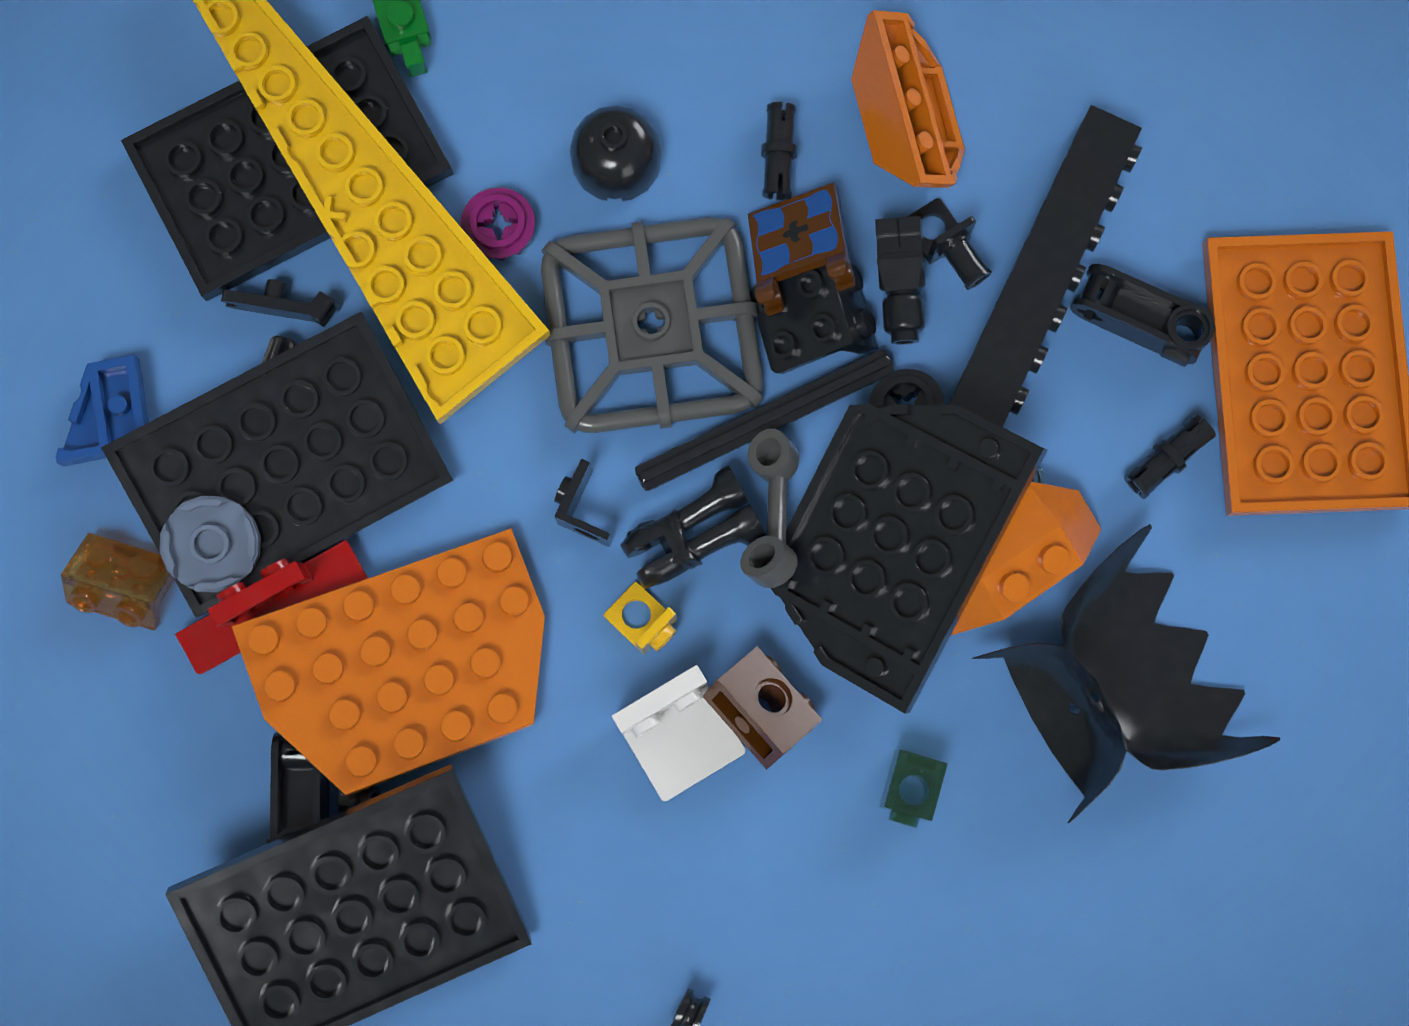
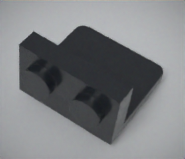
M850 261L855 277V286L843 291L836 289L835 281L829 277L826 265L779 281L778 285L784 302V310L771 316H767L764 312V304H759L757 301L755 286L750 292L751 301L757 304L758 316L756 319L769 365L774 373L785 374L838 351L862 355L877 348L873 335L876 333V323L871 312L865 307L860 291L863 289V279L852 261Z

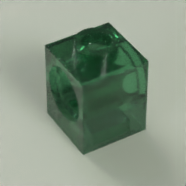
M901 749L895 751L879 808L891 811L888 820L917 828L919 820L932 821L948 763ZM908 776L919 779L924 787L923 798L915 805L906 803L899 793L902 780Z

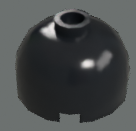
M615 105L602 107L588 114L575 129L570 147L574 176L581 187L597 199L606 201L607 198H622V201L633 200L648 191L659 174L662 157L659 137L649 120L631 108Z

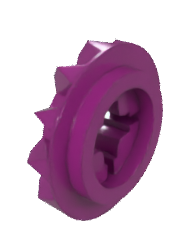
M499 187L481 191L467 203L463 210L461 228L488 258L503 261L506 257L514 254L520 255L523 248L533 239L536 223L533 210L522 195L511 189ZM498 208L504 221L512 223L511 226L504 227L503 235H501L502 240H498L493 229L485 228L486 225L494 223V216H496V209Z

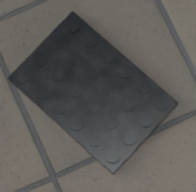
M368 16L306 46L427 188L454 174ZM240 81L121 140L199 293L206 302L222 294L223 290H230L331 238Z
M362 312L349 317L101 447L159 553L162 528L174 510L183 502L200 496L225 497L241 504L254 518L261 535L260 556L253 571L242 581L246 588L263 579L260 571L274 562L284 558L288 560L289 564L294 561L303 562L454 481ZM174 578L195 618L208 612V608L219 603L216 596L220 592H197Z
M452 764L168 887L165 894L231 1026H349L532 944L531 935Z

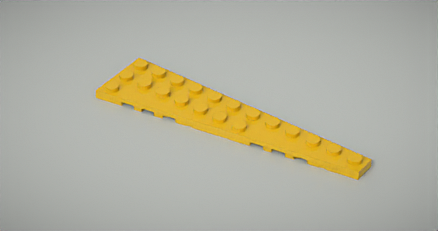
M193 0L439 424H442L550 336L548 328L267 0Z

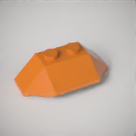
M873 10L867 15L851 77L873 163L913 187L950 188L956 184V174L961 166L965 148L942 66L927 42L913 29L915 23L908 13Z
M1031 481L951 635L1005 620L1084 564L1101 528L1079 490Z

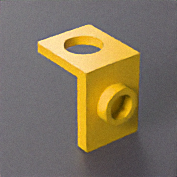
M634 582L604 613V617L643 655L651 648L658 652L677 632L672 627L677 621L676 613L670 607L665 609L637 582ZM640 601L649 607L651 616L649 622L644 627L638 629L631 628L623 621V610L630 602Z

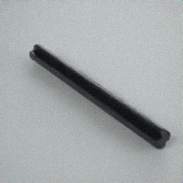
M877 350L635 467L637 479L645 491H651L751 443L752 439L765 429L778 430L880 381L886 375L894 372L892 361L884 350Z

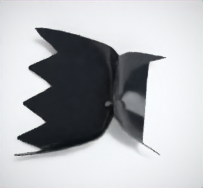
M1150 524L1137 531L1095 569L1067 604L1062 614L1063 646L1049 643L1023 644L972 658L991 659L1003 657L1011 678L1034 724L1052 754L1083 794L1084 799L1076 808L1068 823L1074 820L1111 784L1121 770L1126 752L1150 769L1164 771L1215 764L1251 754L1280 741V737L1272 736L1234 737L1223 735L1245 695L1244 690L1191 684L1195 668L1209 634L1207 631L1154 623L1174 575L1162 572H1125L1132 558L1151 531L1152 527ZM1092 692L1097 695L1098 702L1092 700ZM1070 703L1080 708L1078 715L1070 712Z

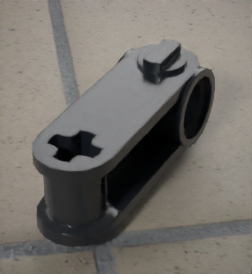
M1091 264L1086 272L1088 277L1087 283L1080 297L1074 299L1070 306L1071 311L1079 318L1158 353L1161 357L1183 367L1187 366V364L1196 363L1200 352L1210 342L1215 331V318L1210 310L1102 264ZM1099 290H1102L1100 298L1097 300L1096 296ZM1182 325L1191 329L1195 341L1189 342L1180 338L1176 332V326Z
M278 732L274 733L271 743L270 839L266 840V844L329 817V779L304 758L302 754L292 755L298 751Z

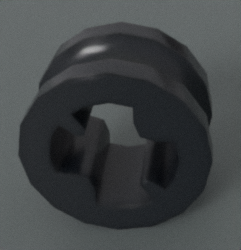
M688 988L670 1026H700L711 998L704 996V998L698 999L693 994L694 990Z

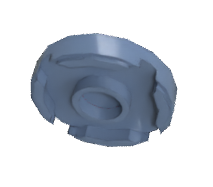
M200 496L183 502L170 515L168 521L165 522L160 533V554L166 570L175 579H178L181 584L197 592H220L242 582L253 571L260 556L261 535L254 518L241 504L225 497Z

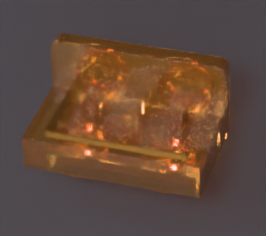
M89 532L61 573L66 602L77 610L85 613L95 612L117 619L129 627L140 626L150 630H156L159 625L158 607L174 582V578L166 570L160 554Z

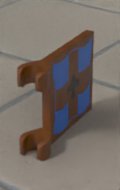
M834 183L748 214L757 281L755 296L759 304H764V312L767 316L784 310V302L778 285L779 281L826 265L829 277L834 279L835 287L838 291L855 286V277L848 257L837 188Z

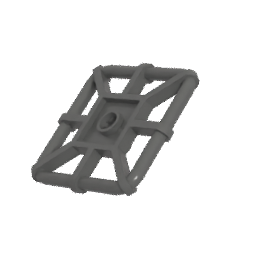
M705 217L643 226V221L631 223V228L572 235L558 239L554 243L548 241L541 250L544 254L541 264V276L550 336L545 339L547 346H551L558 406L563 419L566 421L564 426L573 433H576L578 430L584 433H600L660 424V429L672 427V422L730 415L745 411L750 407L756 408L763 400L761 396L763 374L754 318L758 316L757 304L751 302L743 243L738 231L735 229L737 224L728 217L723 220ZM709 236L684 270L650 275L646 244ZM724 245L733 303L697 308L693 281L717 250ZM634 246L639 276L606 281L571 254ZM559 267L564 268L600 295L604 321L567 326ZM654 312L656 319H664L665 321L664 326L658 327L655 334H648L646 329L638 327V323L645 321L646 313ZM730 320L736 321L744 381L703 351L699 325ZM606 338L609 365L577 404L569 344L576 341ZM697 365L734 392L735 395L669 404L664 369ZM652 371L657 406L590 415L620 375Z

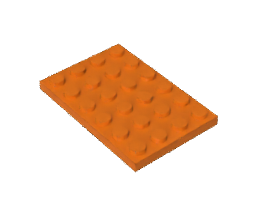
M1393 231L1207 238L1202 246L1208 310L1211 311L1215 318V331L1211 339L1226 516L1409 510V374Z

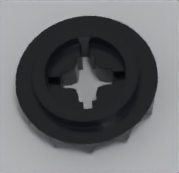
M902 369L886 375L876 384L870 395L868 405L896 404L893 397L899 401L902 399L905 402H909L912 398L917 397L914 402L915 405L944 404V398L940 386L930 375L919 370Z

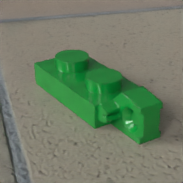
M372 0L385 44L391 55L403 54L411 78L428 73L421 48L430 46V39L432 38L420 0Z

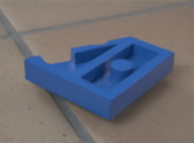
M135 355L88 363L86 365L80 383V396L73 403L68 421L72 424L64 448H58L56 453L57 464L65 467L105 459L106 456L101 447L149 423L140 359Z

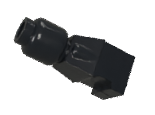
M920 216L875 219L879 289L887 294V297L882 302L883 329L887 334L891 335V344L905 345L918 343L919 333L925 328L924 299L918 295L926 285V263L924 260Z

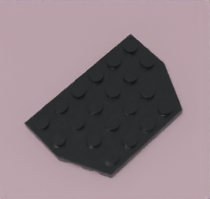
M958 404L849 405L786 529V545L797 555L796 570L786 583L771 588L773 593L779 596L785 604V611L793 623L800 627L814 648L813 653L820 664L904 714L910 713L1048 450Z

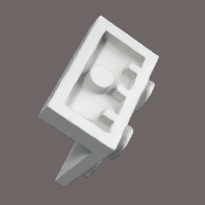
M695 665L612 715L613 720L624 735L662 801L672 799L745 754V748L740 739L703 698L704 693L709 688L707 680L698 665Z

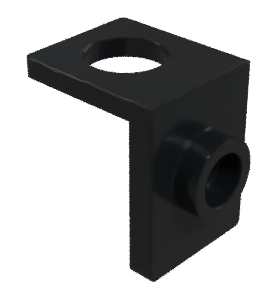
M581 459L573 477L565 476L557 490L554 502L560 505L554 517L558 525L610 547L612 542L610 533L572 517L593 473L591 463Z

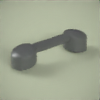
M765 429L752 439L747 457L751 468L768 482L767 536L758 538L748 545L742 554L740 565L744 574L764 588H775L786 583L793 576L797 567V555L786 545L787 481L792 478L798 469L799 453L794 443L783 432L777 429Z

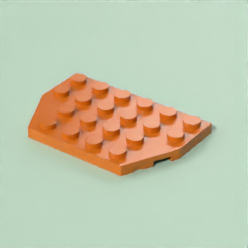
M512 529L232 626L264 720L345 796L513 734L534 724L545 615Z

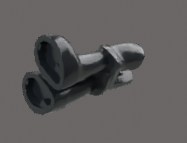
M729 465L719 470L714 475L712 487L690 504L678 511L674 509L656 521L651 520L640 523L633 530L628 531L626 538L620 544L627 558L638 556L661 544L666 553L665 556L651 562L636 573L644 589L668 582L687 570L702 565L701 560L722 548L736 543H743L748 546L756 539L767 536L749 504L737 510L717 525L687 540L686 531L721 512L736 509L748 503Z

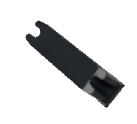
M273 279L267 280L264 295L223 290L221 302L226 303L228 308L315 322L322 327H325L336 310H341L336 300L319 291L311 303L285 299L288 285Z

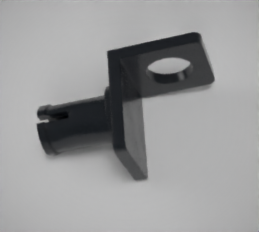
M939 198L934 199L909 215L920 216L921 221L928 216H935L940 218L945 224L946 232L936 239L930 240L923 236L924 257L929 265L940 258L946 257L964 283L966 290L976 287L991 275L992 271L987 268L969 242L976 224L973 216L958 224Z

